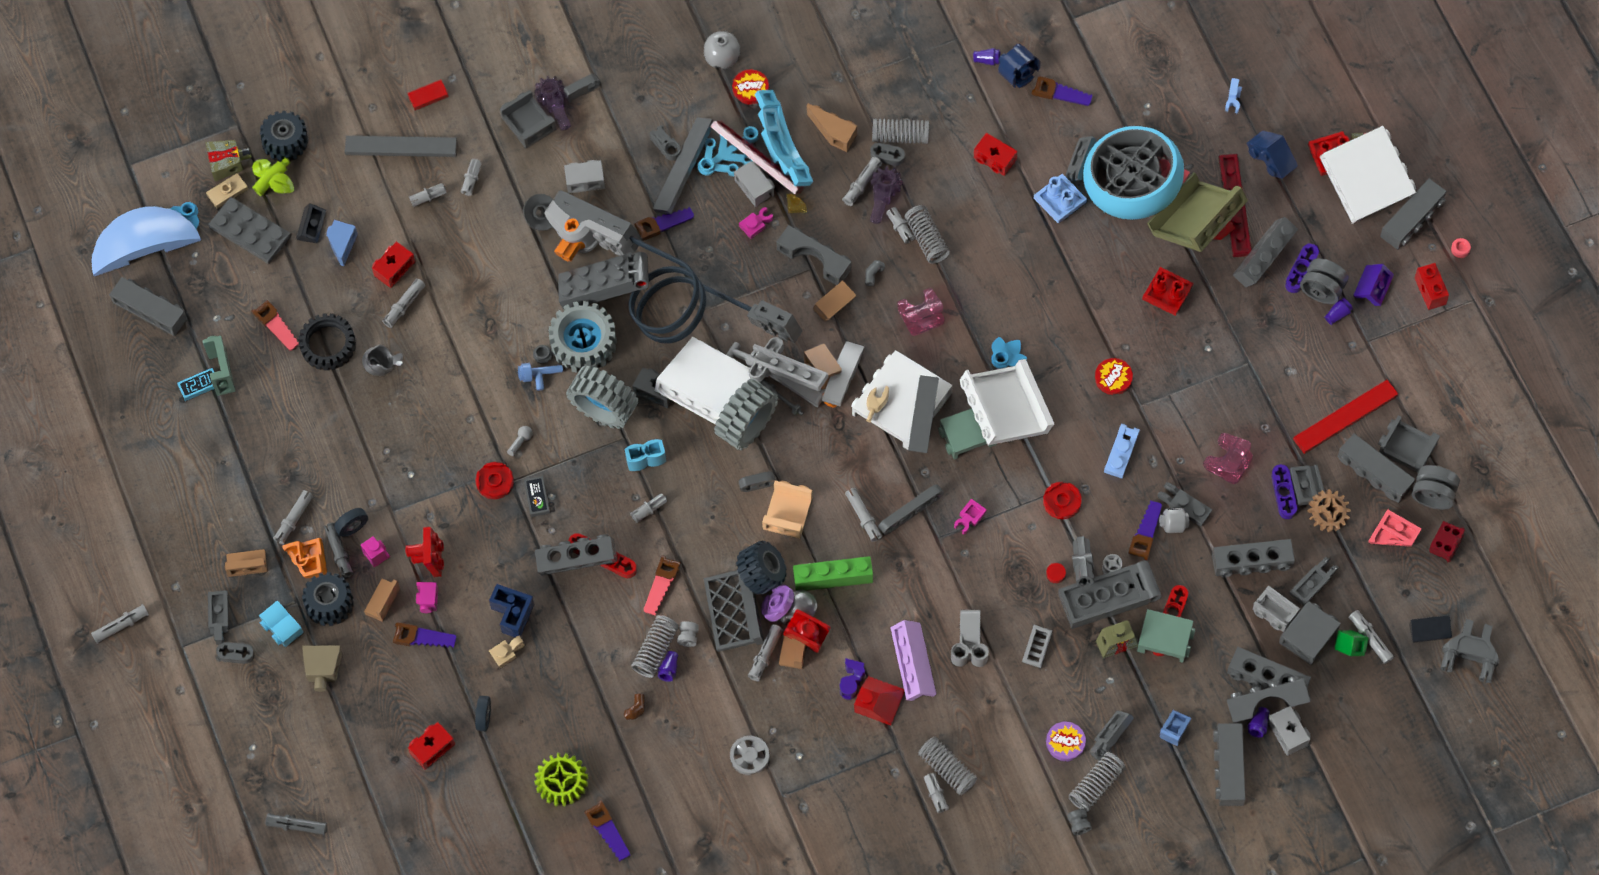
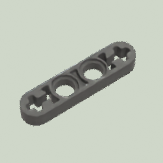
M938 484L931 486L885 518L878 525V528L884 535L891 533L937 501L944 494V491Z

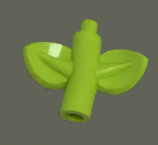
M284 158L281 162L277 161L272 166V163L267 159L256 160L253 163L252 170L254 175L259 177V180L252 189L259 196H262L269 187L274 192L281 194L294 192L291 179L284 174L290 162Z

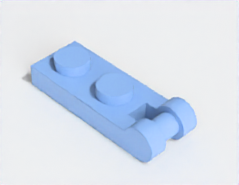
M1121 424L1104 473L1123 478L1140 429H1131L1127 425ZM1124 434L1131 436L1130 441L1123 439Z

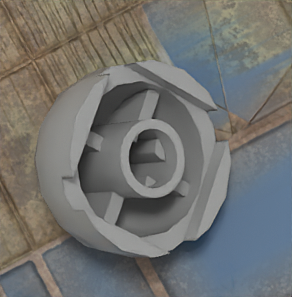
M718 31L707 38L704 44V56L711 66L726 69L737 63L740 55V45L734 35L726 31Z

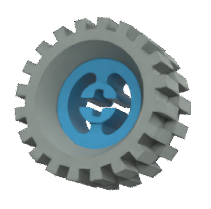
M583 301L582 306H579L578 302H573L574 307L572 308L566 305L564 306L563 313L558 310L556 312L557 319L552 318L551 326H549L548 330L552 354L555 356L556 361L559 364L562 362L565 369L571 366L572 372L575 373L583 366L597 368V365L604 367L606 365L605 359L608 361L612 359V352L615 353L617 344L615 326L610 314L607 315L603 307L599 311L598 304L593 303L592 307H590L587 301ZM580 330H583V336L586 341L587 348H583V342L580 338Z
M591 366L580 368L566 392L567 399L571 401L570 403L573 406H577L576 409L578 411L584 412L585 416L593 418L595 422L599 421L604 426L609 425L610 428H623L638 404L635 392H631L632 389L629 386H625L623 381L617 380L614 375L610 376L604 370L600 371L598 368H592Z
M755 379L747 380L729 398V402L724 405V410L720 412L718 416L720 418L715 423L714 433L737 450L746 449L760 435L761 430H764L766 423L770 421L771 414L775 412L774 407L778 404V395Z

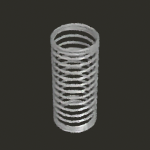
M874 118L872 141L878 142L880 134L881 142L883 141V136L885 143L887 142V137L889 142H891V138L895 142L897 135V142L899 143L901 133L902 143L904 142L905 134L906 143L909 136L910 144L912 143V137L914 144L916 139H918L919 144L922 134V144H928L929 121H925L923 134V121L920 123L919 133L918 120L916 122V131L914 120L912 121V129L911 121H908L907 128L906 120H904L902 134V120H900L898 134V120L895 123L894 133L893 119L891 121V131L890 120H887L886 129V120H883L882 128L881 119H879L877 135V119Z
M918 205L911 208L905 214V220H907L912 233H914L927 261L934 264L944 260L950 251L940 232H938L937 226L933 222L931 215H929L926 206ZM924 209L923 212H920L912 218H909L915 212ZM945 251H947L944 256L936 260H930L931 258L938 257L942 255Z
M663 615L656 616V620H654V624H652V628H650L644 640L645 643L642 644L641 650L638 651L639 654L636 655L637 658L634 659L635 662L631 665L637 673L645 677H654L655 669H658L662 661L661 658H664L663 654H666L665 650H668L667 647L670 646L669 643L672 642L671 639L674 638L673 635H675L679 628L674 620ZM657 625L662 626V627H664L665 629L672 631L674 634L669 633L668 631H666V630H664V629H661V628L658 627ZM656 629L661 630L662 632L670 635L671 637H668L658 632ZM654 633H657V634L661 635L662 637L667 638V639L670 640V641H666V640H664L663 638L658 637V636L655 635ZM652 637H656V638H658L659 640H661V641H663V642H666L668 645H665V644H663V643H661V642L655 640V639L652 638ZM651 641H654V642H656V643H658V644L664 646L666 649L661 648L660 646H658V645H656V644H653ZM648 644L653 645L658 649H661L662 651H664V653L650 647ZM646 648H649V649H651V650H653V651H655V652L661 654L662 656H658L657 654H655V653H653V652H650V651L647 650ZM645 652L650 653V654H652L653 656L658 657L660 660H657V659H655V658H653V657L647 655ZM643 656H646V657H648V658H650V659L656 661L658 664L653 663L652 661L645 659ZM640 659L645 660L650 664H653L654 666H656V668L644 663ZM636 666H639L640 668L650 672L651 674L641 671Z
M932 737L921 747L918 755L929 766H932V769H935V772H938V775H941V778H944L947 784H951V787H954V790H957L959 795H963L974 785L977 776L974 773H970V770H967V767H964L961 761H957L958 758H954L955 755H951V751L948 752V748L945 749V745L941 746L942 742H939L937 737Z
M1106 752L1104 757L1098 761V764H1095V767L1090 770L1087 777H1084V780H1081V783L1069 794L1072 803L1079 809H1086V812H1089L1091 806H1094V803H1097V800H1099V796H1102V793L1108 790L1111 783L1117 780L1116 777H1119V774H1122V771L1126 769L1124 763L1116 755ZM1108 756L1116 760L1121 765V767H1119L1115 762H1113ZM1105 764L1110 766L1117 773V775L1114 774L1110 769H1108ZM1102 767L1107 769L1114 776V778L1111 777L1107 772H1105ZM1100 771L1106 774L1111 779V781H1109L1105 776H1103L1100 773ZM1097 774H1099L1102 778H1104V779L1108 782V784H1106L1104 781H1102V780L1097 776ZM1094 777L1097 778L1100 782H1102L1105 785V787L1101 786L1094 779ZM1090 780L1094 781L1098 786H1100L1103 791L1098 789ZM1087 783H1089V784L1092 785L1096 790H1098V792H1099L1100 794H1098L1097 792H1095ZM1085 787L1089 788L1097 797L1093 796ZM1082 790L1087 792L1095 801L1091 800ZM1079 793L1085 796L1092 804L1083 799Z

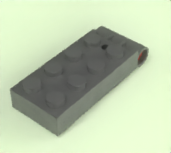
M637 252L634 255L628 253L558 274L560 305L563 309L566 305L572 308L574 307L573 302H578L579 306H582L583 301L592 304L633 291L647 289L649 286L648 255L644 252Z
M1141 561L1137 564L1094 577V584L1089 588L1082 589L1076 583L1060 588L1058 591V596L1071 629L1147 605L1149 602H1155L1162 598L1148 561Z

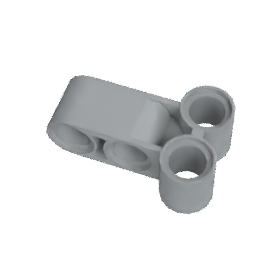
M960 610V643L952 647L951 662L955 666L961 667L966 665L968 661H971L974 666L983 667L988 662L989 651L986 645L980 643V610ZM961 652L964 656L957 657L955 654ZM982 653L984 654V656L978 658L975 656V654Z

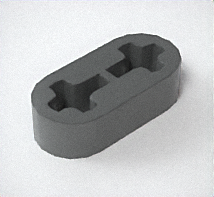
M875 143L870 148L871 158L876 157L882 163L899 166L905 160V152L900 147ZM878 150H881V153L879 155H876V152ZM896 154H899V157L897 159H894V156Z
M768 471L743 477L738 483L742 492H750L773 486L776 480L774 473Z
M224 642L219 644L216 649L219 659L223 662L248 664L255 656L252 647L248 644ZM228 648L229 652L232 653H227L226 656H224L222 652H224L225 649ZM247 650L249 654L245 658H243L242 654H238L244 653Z

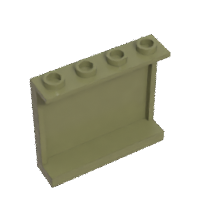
M1193 172L1182 184L1179 193L1172 203L1164 210L1155 214L1147 224L1155 237L1202 252L1248 200L1241 187L1235 186L1229 191L1199 181L1196 173Z

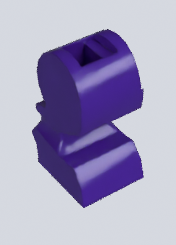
M845 658V669L847 673L853 675L841 678L840 694L844 699L851 700L856 697L857 686H860L861 681L865 678L864 663Z

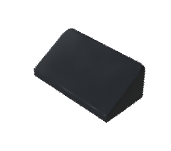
M311 203L305 206L296 236L297 240L318 243L326 209Z
M1450 615L1412 619L1409 626L1413 643L1452 638Z

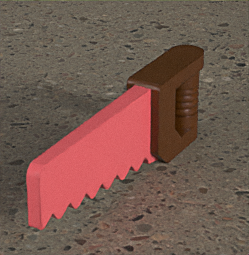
M268 300L258 308L251 310L252 314L288 350L292 351L299 345L297 338H294V334H291V330L288 329V326L279 317L277 309ZM267 309H270V312L266 316H264L263 318L260 316Z
M664 555L661 556L655 573V579L644 607L645 613L656 616L655 612L658 611V607L661 606L660 602L666 596L667 587H670V582L676 579L681 562L668 559ZM664 565L674 568V570L666 571L662 570V567Z

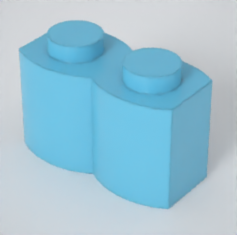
M650 440L643 445L633 444L625 448L629 471H639L647 466L655 467L666 462L662 440Z
M278 601L259 615L262 620L260 625L265 631L270 630L273 633L272 638L278 645L282 643L286 647L304 633L301 626Z

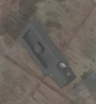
M227 590L208 592V628L210 634H214L216 645L224 643V633H228L229 597Z
M1119 710L1114 713L1094 739L1096 743L1090 750V753L1096 760L1100 761L1104 754L1117 742L1118 738L1134 719L1133 716Z

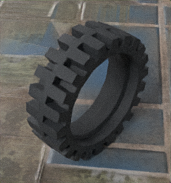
M323 313V317L316 315L314 320L310 318L308 320L309 323L303 325L298 340L300 351L305 361L309 362L312 367L315 366L316 369L320 370L322 367L328 371L330 367L332 370L336 369L335 366L337 365L339 368L342 367L343 362L347 363L349 357L352 358L353 351L356 349V339L351 325L348 324L345 318L342 319L339 315L336 317L332 313H330V316L327 313ZM336 327L345 335V346L333 356L321 357L315 355L309 347V341L313 333L321 328Z

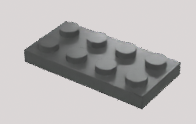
M232 197L228 199L208 224L209 228L270 264L291 237L288 231Z

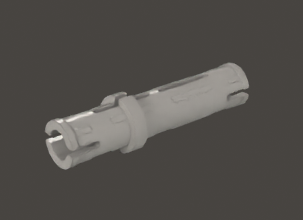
M872 157L858 179L850 185L848 193L843 197L845 204L853 206L858 196L864 193V188L882 165L878 158Z
M416 278L396 304H393L391 311L382 320L387 327L392 328L396 321L404 316L408 306L425 287V283Z
M850 489L854 496L847 490L845 495L861 521L860 525L867 531L871 542L877 541L874 533L878 539L882 538V534L875 524L874 517L870 516L857 489Z
M302 491L287 518L282 520L280 529L273 537L276 542L280 539L279 543L284 544L291 531L295 530L296 523L313 499L311 493L307 496L308 491Z
M142 604L128 613L127 611L124 612L123 616L91 632L96 643L98 644L100 641L129 625L133 626L136 621L148 616L149 614L144 605Z
M1359 610L1353 612L1349 619L1359 630L1358 633L1368 637V643L1384 664L1391 661L1394 655H1392L1372 629V624L1365 620Z
M771 625L760 652L754 658V664L748 674L750 679L759 681L765 667H768L770 656L783 632L781 627Z

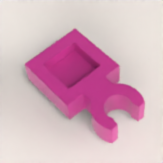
M766 207L760 210L759 215L756 216L753 212L739 223V227L750 239L765 229L764 223H770L773 220L772 214L768 217L764 216L767 213Z
M971 499L960 512V517L962 518L956 520L954 528L957 529L959 525H964L965 528L962 530V534L965 535L969 531V525L976 526L987 513V509Z

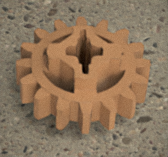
M1328 489L1326 492L1322 490L1318 495H1314L1312 497L1314 501L1309 502L1312 508L1307 510L1308 513H1312L1309 519L1316 521L1314 526L1320 525L1321 531L1327 528V532H1331L1333 529L1337 531L1340 529V526H1345V521L1350 518L1346 514L1351 511V509L1346 508L1349 502L1343 501L1345 496L1339 497L1338 491L1332 494L1331 489ZM1324 499V501L1322 502L1323 505L1318 506L1320 501ZM1340 515L1338 521L1334 522L1336 520V516Z

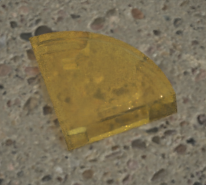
M787 194L788 213L807 212L804 201L796 197V195Z

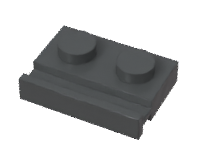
M1318 465L1290 468L1289 471L1298 506L1308 505L1309 502L1314 501L1312 498L1314 495H1318L1322 490L1324 491Z

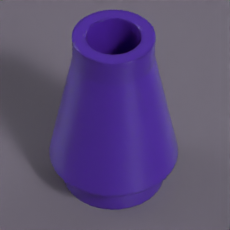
M996 48L974 51L973 61L995 66L1000 64L998 60L1001 52L996 50Z
M1342 298L1333 305L1324 318L1330 325H1333L1338 320L1351 314L1350 311L1353 307L1345 298Z
M674 651L667 652L666 657L657 670L658 677L663 681L670 682L676 677L678 654Z
M1258 708L1257 713L1248 724V733L1250 735L1261 738L1267 733L1270 713L1267 708Z

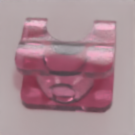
M932 288L923 290L924 302L920 305H912L906 299L897 301L899 314L912 336H917L936 328L945 322L944 316L941 313L943 311V304Z
M1221 433L1217 440L1220 447L1227 451L1226 455L1222 457L1207 456L1203 466L1210 473L1221 477L1231 484H1236L1253 459V455L1250 452L1251 443L1245 439Z

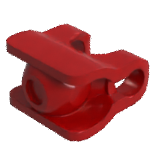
M796 609L783 635L807 645L810 650L818 653L831 627Z

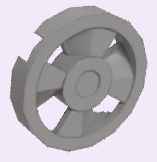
M744 736L738 739L732 745L730 751V760L734 769L744 775L762 772L770 759L766 743L755 736ZM751 740L753 742L752 747H747L745 741ZM765 750V759L759 758L757 753ZM734 754L742 755V757L734 759ZM748 764H753L755 769H747Z

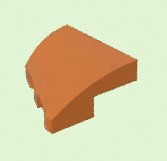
M321 538L303 543L296 541L282 545L283 550L291 557L292 562L299 568L303 577L312 578L315 576L317 578L319 573L327 574Z

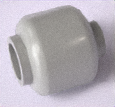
M1167 508L1164 510L1163 515H1160L1159 523L1166 533H1182L1189 527V515L1185 513L1183 508Z

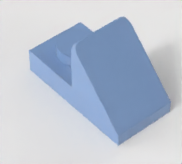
M1173 710L1160 731V738L1178 746L1191 718Z

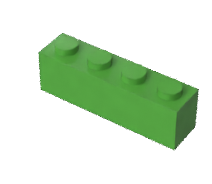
M870 556L793 565L795 591L873 583Z

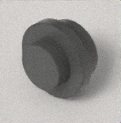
M539 345L534 349L533 357L538 363H547L552 358V351L546 345Z

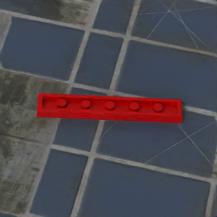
M1385 380L1297 434L1293 440L1302 452L1306 454L1398 397V393L1390 382Z

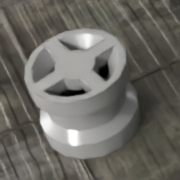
M1110 554L1104 558L1102 565L1104 574L1122 569V560L1118 555Z

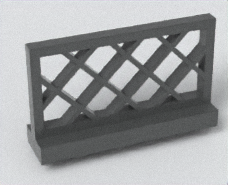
M738 571L704 578L717 652L754 643L757 645L763 644L764 638L755 592L750 591L744 585ZM739 576V583L735 588L727 584L732 577ZM718 581L722 585L717 592H714L710 589L709 583ZM725 586L733 590L728 599L720 595ZM736 593L743 598L738 606L731 602ZM717 597L725 601L720 610L713 607ZM728 604L736 608L731 617L723 613ZM739 611L746 614L742 624L734 620ZM721 615L728 619L723 629L716 623ZM732 622L740 626L734 635L726 631ZM742 629H745L749 632L750 639L740 640L737 637ZM724 633L731 637L728 644L720 645V638Z

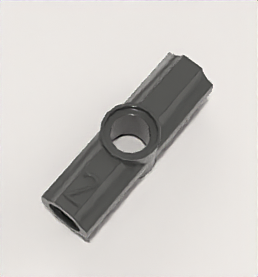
M1080 536L1073 541L1074 555H1072L1077 586L1086 589L1094 584L1092 571L1094 570V563L1089 539Z

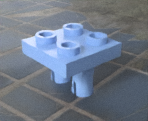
M1063 174L1058 177H1052L1049 180V184L1034 195V199L1058 224L1087 202V198Z

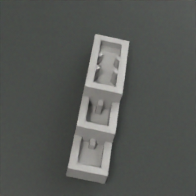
M846 341L837 360V363L842 368V372L830 377L822 401L841 406L844 395L847 393L851 380L854 378L864 346Z

